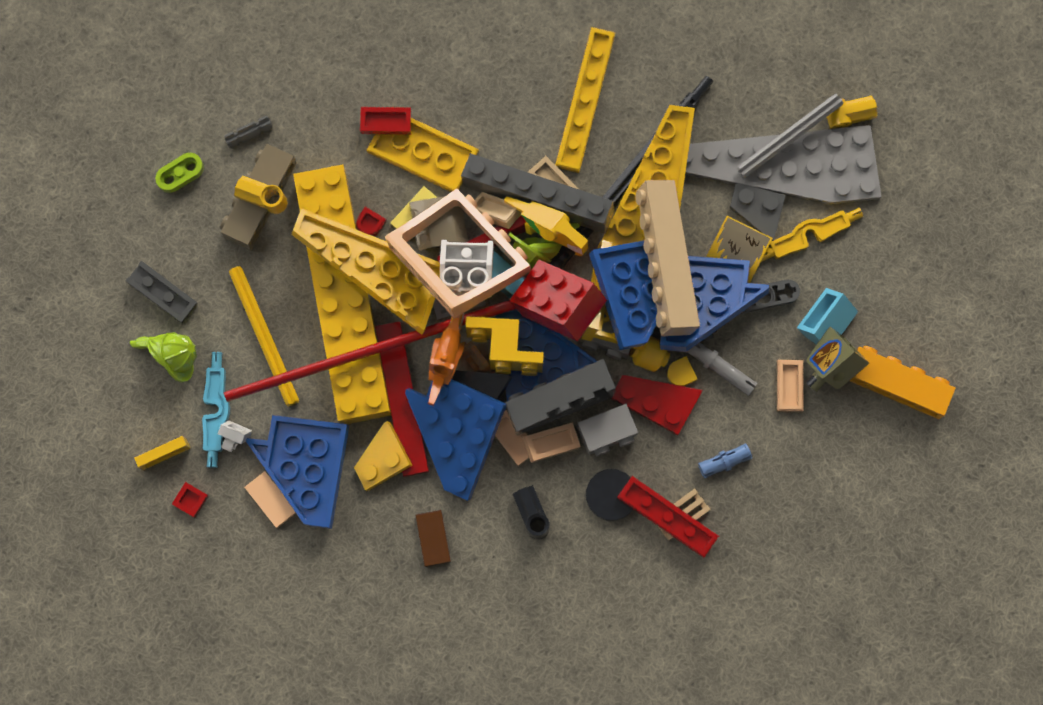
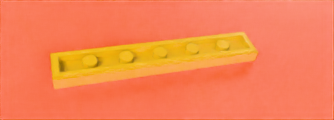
M591 27L555 164L560 169L580 173L615 38L614 32Z

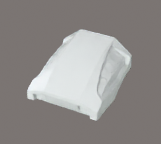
M441 240L440 279L455 295H464L492 279L493 241H488V243H457Z

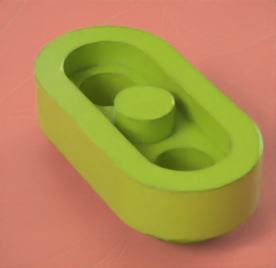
M185 153L157 171L155 176L156 184L162 191L173 193L201 176L204 164L197 154ZM189 164H195V169L192 171H188L187 167ZM168 177L174 178L171 184H166L165 181Z

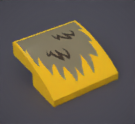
M726 216L706 257L750 261L748 283H750L773 238Z

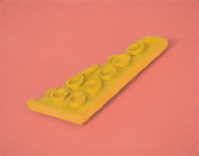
M669 105L602 240L612 242V246L645 240L644 230L640 227L641 212L640 206L636 203V192L646 180H675L679 208L681 207L695 108Z
M301 209L291 235L420 334H423L435 297L392 252L387 242ZM418 254L440 278V262Z

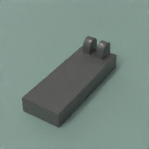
M142 261L131 276L126 279L129 285L181 323L197 304L194 299Z

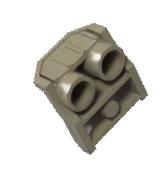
M444 197L410 202L412 219ZM453 207L415 236L418 252L433 247L439 248L441 240L457 243L469 241L461 207Z

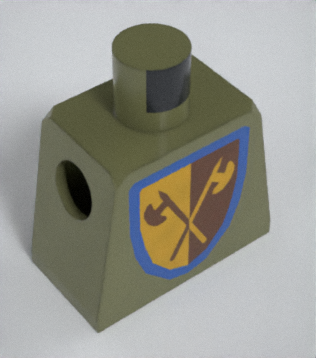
M829 327L807 357V363L815 371L805 382L816 392L826 382L835 389H840L864 369L869 362L843 335Z

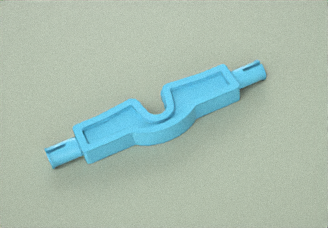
M212 352L211 368L206 369L203 401L206 405H217L219 407L216 414L204 415L202 418L203 450L208 452L207 468H218V452L223 450V436L219 435L218 431L221 424L228 421L230 415V404L226 402L223 393L225 392L226 370L222 368V352Z

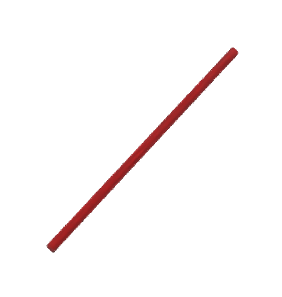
M509 300L465 314L462 326L466 325V316L489 318L516 308ZM451 319L425 327L423 334L415 330L223 392L226 402L233 401L443 333L449 326Z

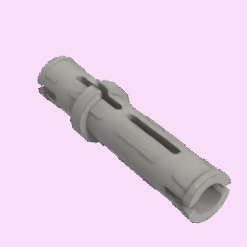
M698 343L687 351L702 362L704 368L707 369L709 367L747 396L750 395L757 385L756 381L718 356L719 352L716 350L711 351L703 344Z

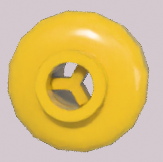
M650 336L643 351L635 348L630 349V357H632L634 365L652 372L657 371L661 366L665 367L670 357V353L667 350L660 349V339Z

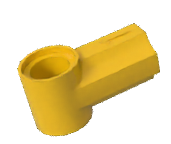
M872 96L850 101L842 99L843 105L828 115L827 121L830 129H836L838 127L847 128L852 123L875 119L877 117L876 101Z
M242 175L235 186L234 196L236 198L265 208L272 214H280L287 208V198L276 185H267ZM272 196H280L276 203H268Z

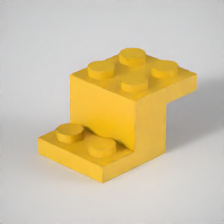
M466 316L467 338H472L474 342H487V339H491V370H496L495 373L511 374V371H522L521 374L525 376H537V372L542 373L543 352L518 351L519 320Z

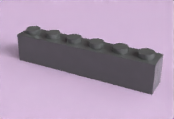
M471 153L461 174L464 186L501 199H505L508 196L529 204L532 201L565 213L571 223H578L580 226L606 234L614 214L612 200Z

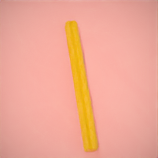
M237 266L230 269V277L273 376L287 372L242 267ZM292 382L278 386L288 407L299 402Z

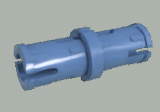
M745 443L727 452L723 450L717 456L699 462L698 467L705 479L723 470L727 472L733 466L752 459V454Z

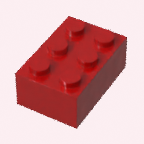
M538 260L509 301L523 317L578 342L607 299L593 282Z

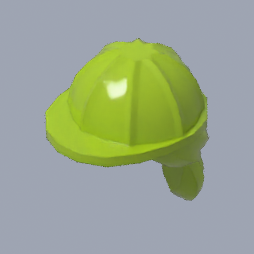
M578 223L571 224L575 230L580 227ZM512 233L508 234L515 240L513 248L520 247L527 255L528 259L525 261L530 265L531 270L538 260L550 263V259L556 256L561 246H563L544 238L531 237L521 240Z
M173 332L155 337L143 336L129 342L135 349L148 348L155 361L165 367L174 380L185 382L192 377L194 371L193 364L197 358L196 345L188 336Z

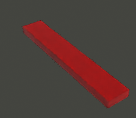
M400 321L375 326L378 342L403 335ZM405 345L381 352L380 356L394 430L413 465L402 471L403 477L427 473L429 470L422 433L405 394L406 389H413L406 348Z

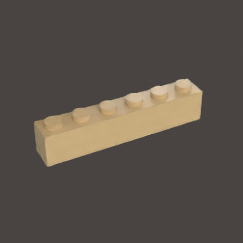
M646 180L636 192V203L640 206V227L644 230V251L648 254V275L652 278V299L656 303L657 308L656 323L660 328L661 336L691 335L700 327L675 180Z

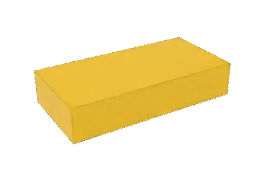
M181 436L134 459L137 466L145 470L191 448L187 439Z

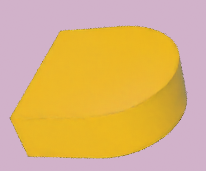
M687 356L673 362L668 368L667 378L671 384L686 386L697 381Z

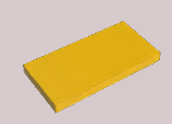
M411 118V135L375 134L367 149V153L450 192L455 189L459 190L463 184L461 174L470 153L477 155L479 149Z

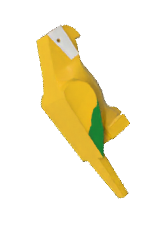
M508 196L504 199V203L522 212L521 215L526 220L525 229L527 234L538 233L545 240L559 243L573 250L577 256H582L587 251L588 240L569 223L570 219L565 213L534 201L529 204Z

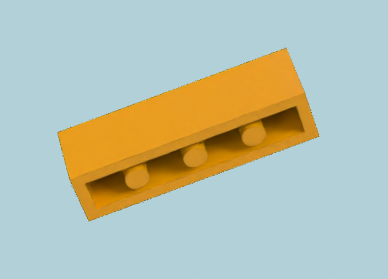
M859 346L857 348L869 364L849 380L850 382L936 419H941L945 416L956 387L949 385L950 382L948 380L925 375L926 371L918 367L912 366L909 368L901 364L902 361L895 357H883L877 354L878 351L872 347L863 346L862 348Z

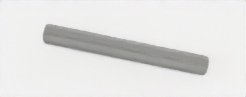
M837 94L832 95L737 167L739 174L743 178L749 176L842 106V99Z

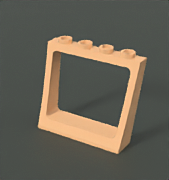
M455 189L430 208L385 236L387 245L454 319L531 271L530 265L525 261L528 259L525 252L520 247L514 249L509 244L511 239L502 229L497 231L492 226L494 221L486 212L481 214L476 209L478 207L476 201L469 194L465 197L458 189ZM455 206L461 207L515 264L514 267L461 296L455 295L407 244L409 240Z

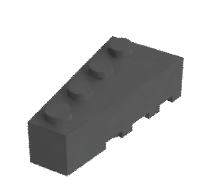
M602 359L573 373L564 374L548 384H539L526 394L520 392L508 398L509 401L505 402L507 404L506 410L516 434L520 435L613 398L616 387L605 361Z

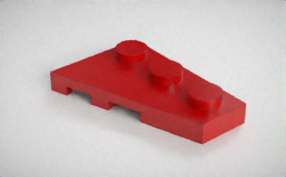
M622 375L616 386L614 396L610 399L621 405L627 404L628 409L678 436L703 390Z

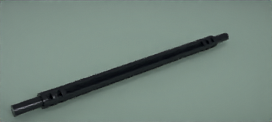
M705 76L693 92H689L678 106L695 108L700 103L699 99L713 83V80ZM655 134L603 195V198L612 200L615 205L624 195ZM583 226L576 229L586 239L594 231ZM561 246L559 253L550 259L551 262L548 264L562 269L575 252L565 246Z

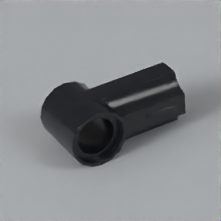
M534 486L524 487L513 493V498L528 535L537 540L546 537L550 528L549 519L545 515ZM535 520H540L544 522L545 528L541 532H534L530 528L531 523Z

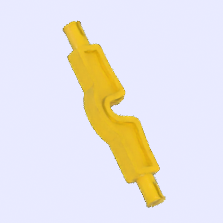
M857 208L846 214L842 210L824 219H808L801 222L794 228L792 233L771 241L761 262L771 257L780 259L786 255L807 249L809 246L805 234L807 231H811L818 242L825 241L836 233L849 228L851 222L863 218L861 209Z

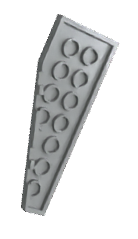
M871 125L806 132L746 178L739 174L737 167L779 135L694 143L689 146L685 175L719 180L728 184L741 183L779 194L796 196L805 200L820 201L830 205L879 200L882 197Z

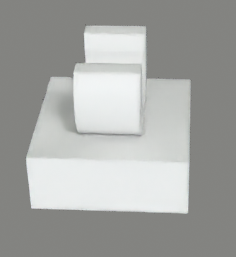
M231 421L221 424L218 434L225 437L222 449L232 452L233 449H236L238 443L243 444L246 442L252 430Z

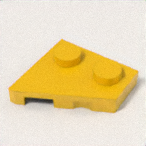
M386 421L383 423L354 467L366 491L375 488L413 466L390 422Z

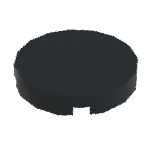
M605 469L596 473L589 481L586 489V501L590 511L598 518L606 521H617L627 517L633 509L617 497L631 477L618 469Z

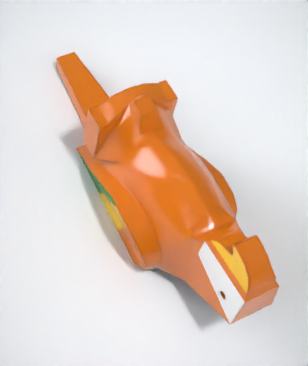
M464 313L455 319L451 317L450 324L443 332L442 337L434 340L428 380L433 381L428 402L430 405L434 406L443 384H449L462 356L464 345L460 343V331L464 320Z

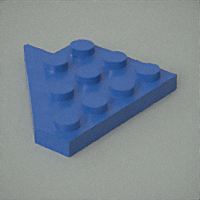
M644 241L592 250L589 255L601 293L607 299L605 305L619 349L625 350L645 345L657 324L656 303L652 299L653 284L652 278L648 275L649 260L648 254L644 251Z
M688 256L700 327L691 335L661 336L660 349L687 352L769 293V285L748 283L750 261Z
M452 379L448 385L443 384L434 406L428 404L432 382L427 395L411 388L406 389V397L444 490L467 501L470 500L507 404Z

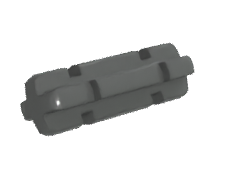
M264 116L258 119L259 122L257 123L253 121L237 129L236 133L232 131L226 134L224 138L229 148L238 146L241 141L244 143L261 135L260 132L262 131L265 133L271 130L273 125L269 117Z

